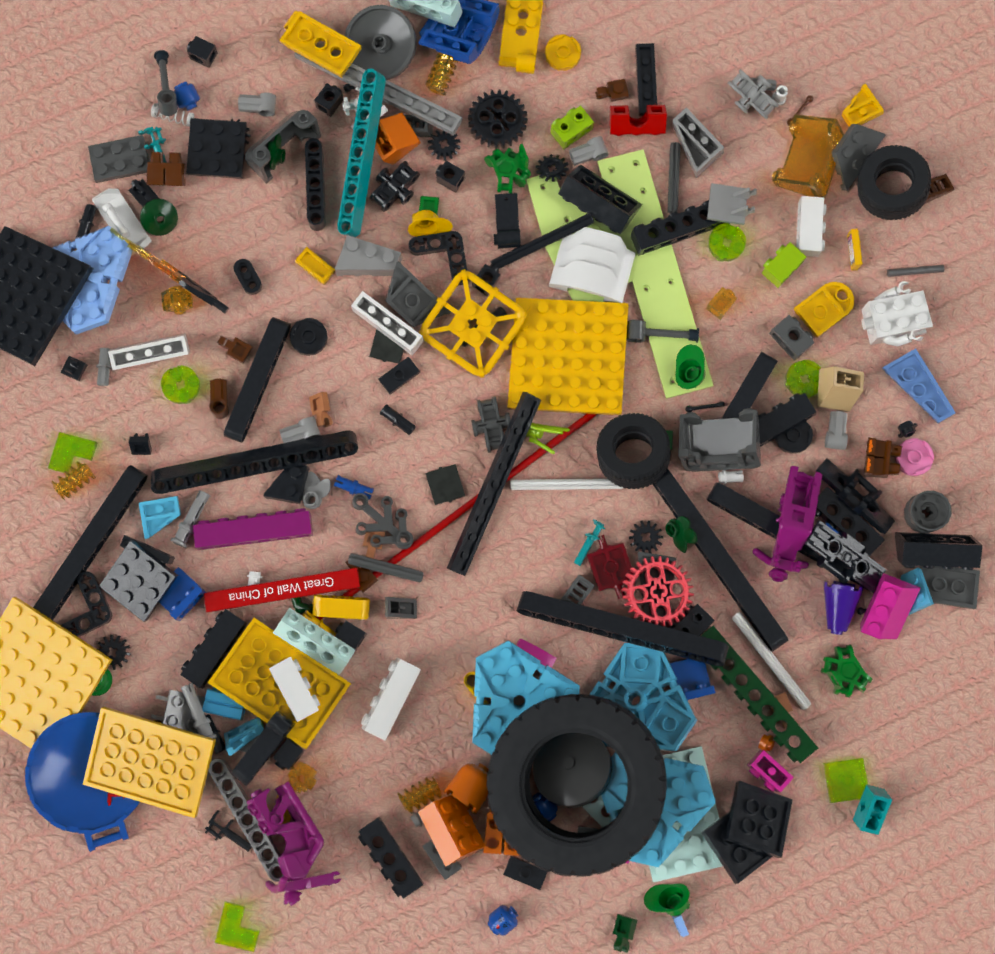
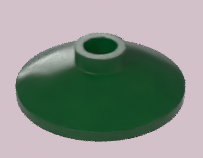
M153 199L143 206L140 212V221L148 233L155 236H163L175 228L178 222V213L174 205L169 201ZM163 216V221L158 222L157 218Z

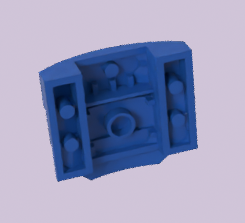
M459 0L463 13L456 26L452 27L428 19L419 32L421 37L419 45L453 56V60L467 64L473 63L485 48L493 32L500 12L498 3L487 0Z

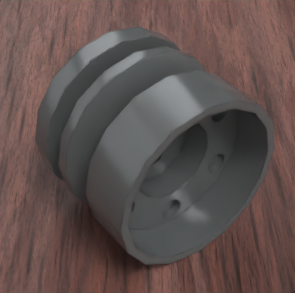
M924 491L913 496L904 508V518L907 525L919 533H930L943 528L949 522L952 514L948 499L937 491ZM925 509H926V512L929 513V515L926 516V517H925V514L922 513V511L925 510Z

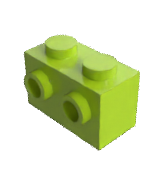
M580 105L577 108L570 109L562 119H556L552 123L550 133L564 150L593 129L594 121Z
M791 242L786 246L782 245L776 251L777 256L774 259L770 257L763 265L765 268L762 274L777 288L806 259V256Z

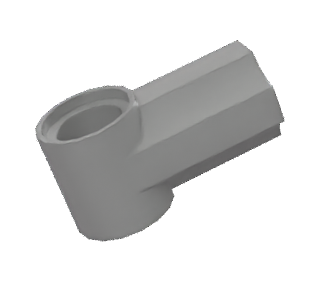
M240 94L238 98L239 112H254L267 117L274 116L276 96L274 94Z
M601 136L590 139L584 145L569 149L570 158L574 166L590 160L598 161L604 159L609 154Z
M843 411L830 412L829 428L825 437V448L846 449L848 440L846 433L847 413Z
M315 417L304 418L298 424L279 430L283 443L320 436Z

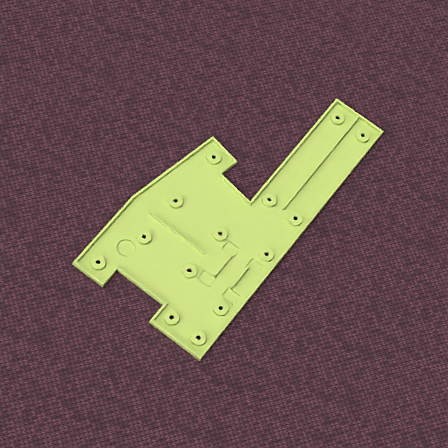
M644 149L597 161L602 179L642 204L630 224L621 234L611 231L608 226L597 222L595 219L594 223L587 226V228L620 236L627 249L636 253L628 283L632 282L643 321L646 322V328L680 331L697 330L672 244L638 256L630 237L635 226L639 224H644L645 226L657 218L664 219ZM539 176L526 179L541 235L588 214L580 211L576 205L565 201L558 194L561 187L559 188L556 177L555 182H552V177L548 181H545L546 177L540 179ZM648 233L650 237L656 238V235L654 233ZM562 239L545 246L554 266ZM572 288L567 290L573 301L604 302V297ZM648 336L666 399L714 386L706 358V375L700 385L688 390L681 388L676 382L677 354L680 349L690 344L697 345L703 351L700 338L698 343H696V341H689L686 338Z

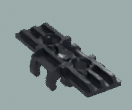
M826 458L816 470V472L823 474L822 480L860 517H864L880 533L886 534L895 520L876 501L882 494V491L877 490L859 473L858 469L850 476L846 475ZM857 483L864 487L869 494L862 496L855 489Z
M821 521L817 522L812 530V534L805 542L808 547L820 555L817 566L829 571L842 584L847 583L851 577L873 593L882 574L886 571L884 567L866 554L865 546L844 531L836 533ZM835 557L842 561L843 571L830 563L834 561ZM859 562L863 563V570L861 572L857 571Z

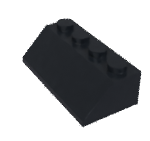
M579 165L566 177L558 192L565 201L573 203L582 212L590 213L597 222L605 224L611 231L619 234L627 228L642 206L641 203L582 165Z
M895 532L897 560L904 567L915 568L916 565L933 569L935 566H942L944 569L961 567L964 570L980 568L983 545L972 535Z

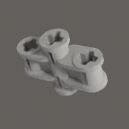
M740 69L739 74L732 81L728 82L742 96L735 104L746 114L748 109L753 106L767 119L768 114L775 107L779 106L773 98L765 93L768 87L771 88L772 85L761 74L758 76L759 79L754 82Z

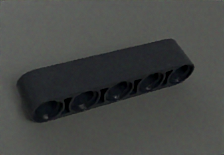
M310 138L305 143L307 219L312 230L321 231L326 224L324 152L320 140ZM312 147H318V148H319V149H318L317 151H315V152L310 151V149H311ZM312 165H319L317 169H311ZM314 182L320 183L317 187H312L311 185ZM314 200H320L318 205L311 204ZM316 217L321 218L320 222L318 223L312 222V220Z
M761 351L721 419L739 418L741 411L751 408L778 362L776 359Z

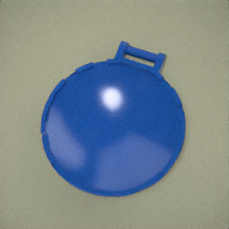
M96 712L72 714L50 725L33 744L25 768L27 793L37 812L50 824L59 829L84 834L89 852L96 850V847L120 839H129L124 819L139 804V801L126 797L124 799L123 797H112L111 805L108 806L109 792L83 785L100 714ZM119 826V832L93 840V834Z

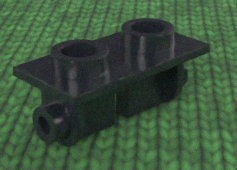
M135 179L131 182L132 188L128 191L142 207L150 200L160 199L143 179L140 181Z

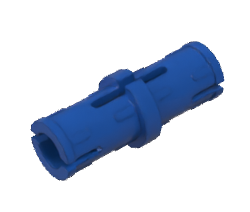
M340 475L337 476V481L334 483V487L349 491L351 495L363 493L368 497V500L372 496L368 493L372 494L374 488L359 484L357 480L351 481Z

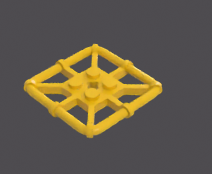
M463 269L453 278L442 296L437 298V303L422 323L419 334L423 336V339L428 344L446 355L449 361L453 360L471 374L484 378L495 366L504 351L509 349L510 346L508 345L522 327L525 317H527V312H524L520 305L501 293L499 288H494L474 273ZM467 279L490 294L482 307L471 300ZM461 280H463L466 301L458 311L448 304L447 300ZM495 297L516 313L496 317L486 309ZM443 306L455 314V317L448 326L428 329ZM476 319L478 327L470 329L468 321ZM517 319L503 341L490 333L497 322ZM451 331L460 339L453 349L450 350L429 334ZM488 337L499 346L483 368L480 346ZM464 341L475 348L478 368L456 354Z

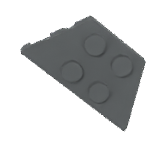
M851 124L832 151L837 175H841L843 184L840 187L842 190L848 191L857 178L863 161L877 149L886 136L884 133L858 124Z
M398 261L395 265L385 301L412 327L422 324L437 303V297ZM443 306L436 318L450 314L451 311Z

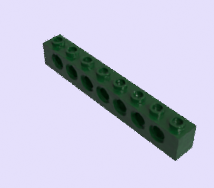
M712 626L702 634V637L721 641L729 645L726 660L733 661L734 668L732 670H725L723 666L711 665V667L715 671L717 669L723 674L721 678L728 686L730 684L733 685L736 689L734 693L741 701L745 699L749 704L747 709L754 717L758 715L762 719L760 724L767 732L771 730L774 733L775 737L773 739L780 747L784 745L789 751L786 753L794 763L798 761L801 764L814 753L818 746L718 630ZM738 675L746 676L747 683L740 686L736 683ZM757 690L760 693V699L752 701L749 698V692ZM770 705L773 708V714L765 716L762 713L763 706ZM782 720L786 723L787 727L784 732L776 730L775 724L777 721ZM791 736L799 738L800 744L798 747L794 748L789 745V738Z

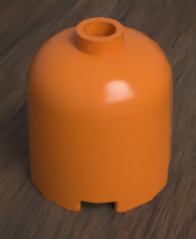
M473 763L465 764L443 792L446 795L451 793L454 798L465 805L467 810L471 807L472 813L477 814L489 794L487 790V773L489 769L481 763L478 766Z

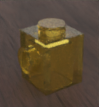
M722 287L708 303L706 309L721 320L734 305L737 298L733 291Z

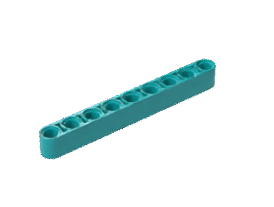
M371 68L365 70L362 76L337 229L341 234L357 237L362 228L386 84L385 76Z

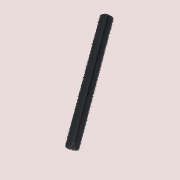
M590 213L579 217L491 260V265L500 269L593 224L594 219Z

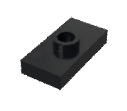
M407 357L378 380L389 395H391L418 375L420 371L412 360Z
M510 856L503 875L541 890L547 871Z

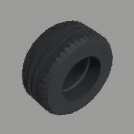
M902 145L885 146V148L882 147L871 153L863 161L858 173V196L864 208L874 216L885 220H901L902 218L910 217L911 214H915L926 202L930 191L931 171L925 158L914 149L907 148V146L902 147ZM899 171L911 179L912 186L902 194L889 195L882 192L876 186V180L886 172Z
M640 413L623 414L610 420L599 433L596 445L599 466L604 476L615 485L625 489L645 488L661 479L668 469L671 456L669 436L659 421L651 416ZM631 439L645 441L652 448L651 454L645 460L638 463L624 462L616 456L615 452L619 445Z

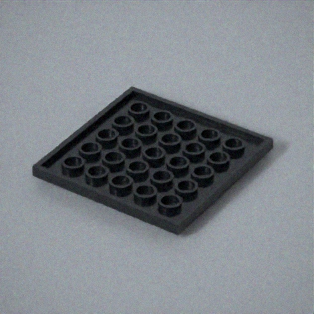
M4 226L0 233V349L35 367L94 268Z

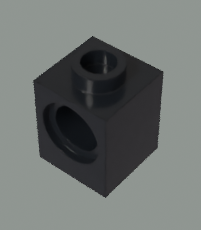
M197 36L187 46L189 58L210 68L218 54L214 44Z
M326 83L314 99L316 108L331 117L343 102L342 91L337 86H331ZM327 97H334L332 101L326 100Z
M445 161L443 165H439L435 173L437 182L455 193L465 179V171L448 161ZM447 173L454 175L452 178L445 177Z
M486 264L477 275L481 279L485 275L491 276L493 280L488 284L493 287L500 280L501 276L496 267ZM472 282V287L485 296L489 295L488 292Z
M347 620L344 624L341 622L335 630L337 633L335 637L356 651L367 635Z
M287 739L273 757L276 760L275 764L282 770H291L305 750L291 739Z

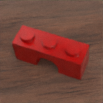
M628 105L610 106V135L622 136L624 134H633L639 136L642 134H666L667 111L665 105H647L646 113L641 118H632Z

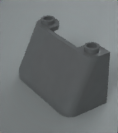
M300 110L290 113L245 152L247 164L266 184L273 179L269 166L271 154L267 146L270 141L274 142L275 136L278 133L281 136V147L294 136L301 142L306 138L319 139L321 137L317 119L309 111Z
M746 408L739 413V418L702 420L694 412L681 414L678 457L684 469L691 472L760 467L761 451L757 409Z

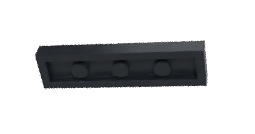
M654 43L635 45L639 116L645 115L647 105H657Z

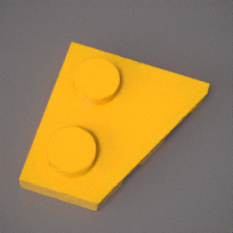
M864 84L859 93L854 96L851 103L844 109L842 117L849 127L851 124L862 125L883 115L884 109L869 87Z

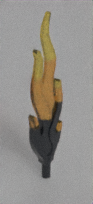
M110 229L118 238L128 243L127 247L169 275V278L211 306L216 307L224 314L229 310V307L220 302L217 297L164 259L160 261L150 252L125 238L115 229Z

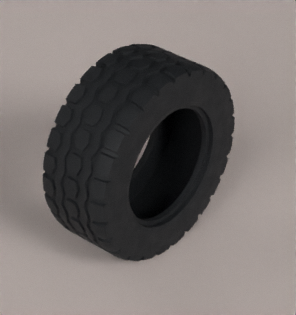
M570 694L557 696L541 701L523 711L508 725L498 739L495 750L490 758L489 773H487L488 803L494 815L492 816L498 830L502 832L503 838L512 849L514 848L517 851V854L529 863L532 862L534 866L542 870L551 871L562 876L586 877L593 874H602L626 863L645 846L653 835L660 821L666 798L667 778L665 763L660 748L649 729L636 715L625 707L609 699L594 695ZM585 733L595 736L607 743L617 753L624 765L628 781L627 798L619 815L603 828L584 833L563 830L550 823L540 813L534 803L530 790L532 764L541 748L558 735Z

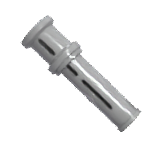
M199 490L183 522L179 523V529L175 537L170 541L183 548L187 547L186 543L190 535L194 534L193 525L196 524L210 497L209 494Z
M193 683L181 687L194 719V729H197L199 735L213 739L217 738L209 724L211 722L210 719L204 714Z

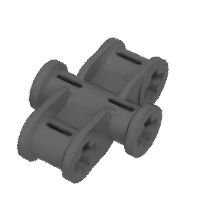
M495 396L489 400H477L481 420H471L474 436L476 437L478 434L484 433L488 453L499 448L504 437L502 429L507 428L510 423L509 413L499 416Z

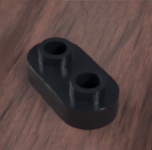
M247 259L237 260L234 264V272L243 289L250 295L259 293L262 289V283L251 262ZM247 268V271L241 272V269ZM255 283L256 286L254 288H250V284Z

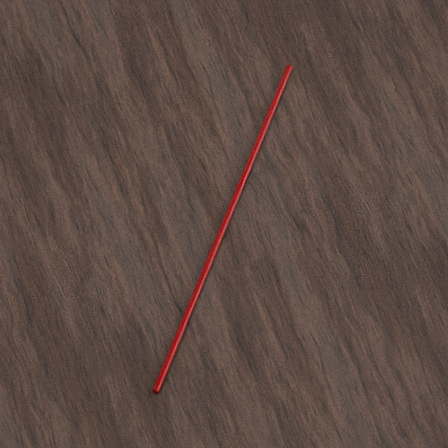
M585 414L568 427L570 429L569 432L563 431V434H558L545 445L552 449L598 414ZM539 448L511 469L506 482L548 451ZM478 494L416 539L411 547L403 549L387 562L397 564L474 506ZM377 571L372 572L376 578L383 574ZM359 588L349 589L341 596L352 597L361 590ZM315 616V617L318 618L319 620H321V619L324 618V617H317V616Z

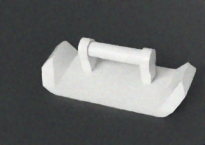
M108 188L92 198L93 203L108 226L133 248L132 255L149 245L152 240L118 189Z

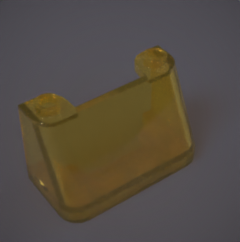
M795 114L793 121L789 124V132H791L793 140L784 167L774 171L772 181L777 187L804 196L824 197L825 199L836 168L832 151L844 136V133L837 119Z

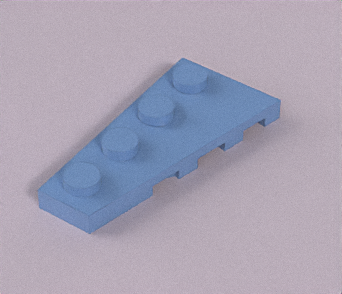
M916 348L882 368L937 423L956 413Z

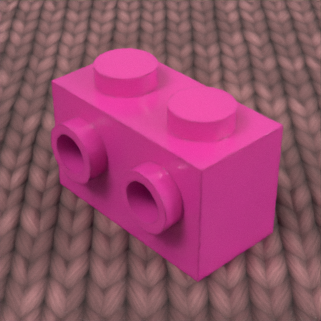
M759 750L747 764L751 768L749 772L757 779L761 777L765 781L764 786L771 792H774V790L782 792L794 778L764 750Z

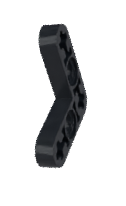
M450 231L417 236L409 241V251L415 256L447 251L452 280L457 275V268L460 267V271L463 269L467 271L463 241L460 233ZM451 237H455V239L457 240V249L453 250V243L451 242ZM433 239H438L441 244L439 247L433 248L430 242ZM426 240H427V247H428V249H425V242H424V241H426ZM416 242H418L419 245H424L420 246L419 250H416L415 247H413L415 246ZM454 254L462 256V260L458 263L453 262L451 258Z
M87 571L79 574L77 582L90 611L60 625L67 629L76 627L79 633L76 630L71 631V633L77 637L109 623L113 616L105 595L99 587L100 584L96 576ZM85 576L92 578L89 583L93 588L96 586V589H90L87 584L83 583ZM96 592L100 595V600L97 603H92L90 596ZM100 606L103 612H107L105 620L98 618L101 613L97 608L94 610V607ZM87 618L90 621V626L87 629H82L80 622L82 619Z

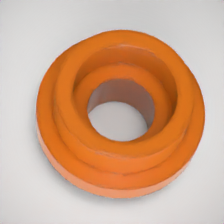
M764 734L758 748L766 753L767 751L771 752L775 745L773 735Z

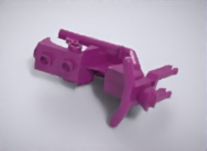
M797 466L790 467L785 493L781 495L780 507L777 510L781 512V517L776 519L779 522V529L772 558L758 548L753 549V554L767 565L775 567L769 571V576L775 582H783V580L788 579V574L785 570L799 573L801 569H806L809 566L807 561H794L797 551L802 549L814 529L813 524L822 473L815 472L813 477L804 472H798L799 467Z
M289 781L275 788L279 797L275 800V805L271 812H269L266 802L267 794L270 791L269 788L263 791L259 788L250 794L252 798L247 801V808L251 815L255 816L258 820V826L264 834L266 833L267 836L280 834L286 840L285 850L278 857V863L283 876L278 884L269 880L265 885L272 893L285 891L284 905L289 903L292 906L301 900L299 896L302 893L299 890L337 884L341 879H334V876L340 874L337 871L305 878L324 845V839ZM287 810L294 822L281 824L283 822V815Z

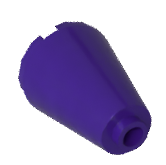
M824 581L827 629H830L832 634L842 635L843 632L848 630L862 595L863 586L856 589V584H842L838 581H833L832 585L828 584L829 581Z

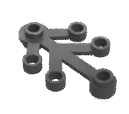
M356 494L352 500L353 507L357 510H363L377 522L375 524L359 522L355 529L358 535H364L366 532L388 531L392 536L381 537L377 534L373 535L370 540L371 546L378 548L381 544H395L400 549L411 547L413 536L407 531V511L400 508L396 511L395 518L399 521L398 530L393 526L391 508L393 500L391 497L385 496L381 500V507L384 509L383 517L368 504V497L365 494ZM387 500L390 504L385 505L383 501ZM361 501L363 505L360 506L356 502ZM398 513H403L404 517H399ZM362 526L365 530L360 531L358 527ZM405 538L407 542L403 543L400 539ZM373 539H378L379 543H374Z

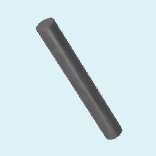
M944 265L888 269L887 276L944 272Z

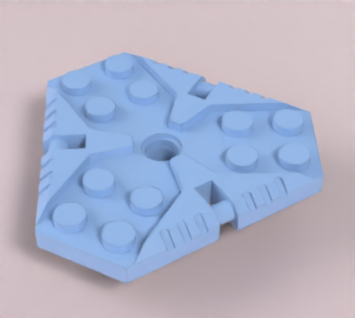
M107 226L88 235L77 237L73 242L67 241L64 244L61 243L58 246H53L54 249L94 268L63 319V322L76 335L109 323L120 291L117 283L123 282L133 252V248L110 226Z

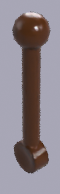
M809 95L806 97V101L792 118L788 119V126L794 125L795 119L808 103L813 101V96Z

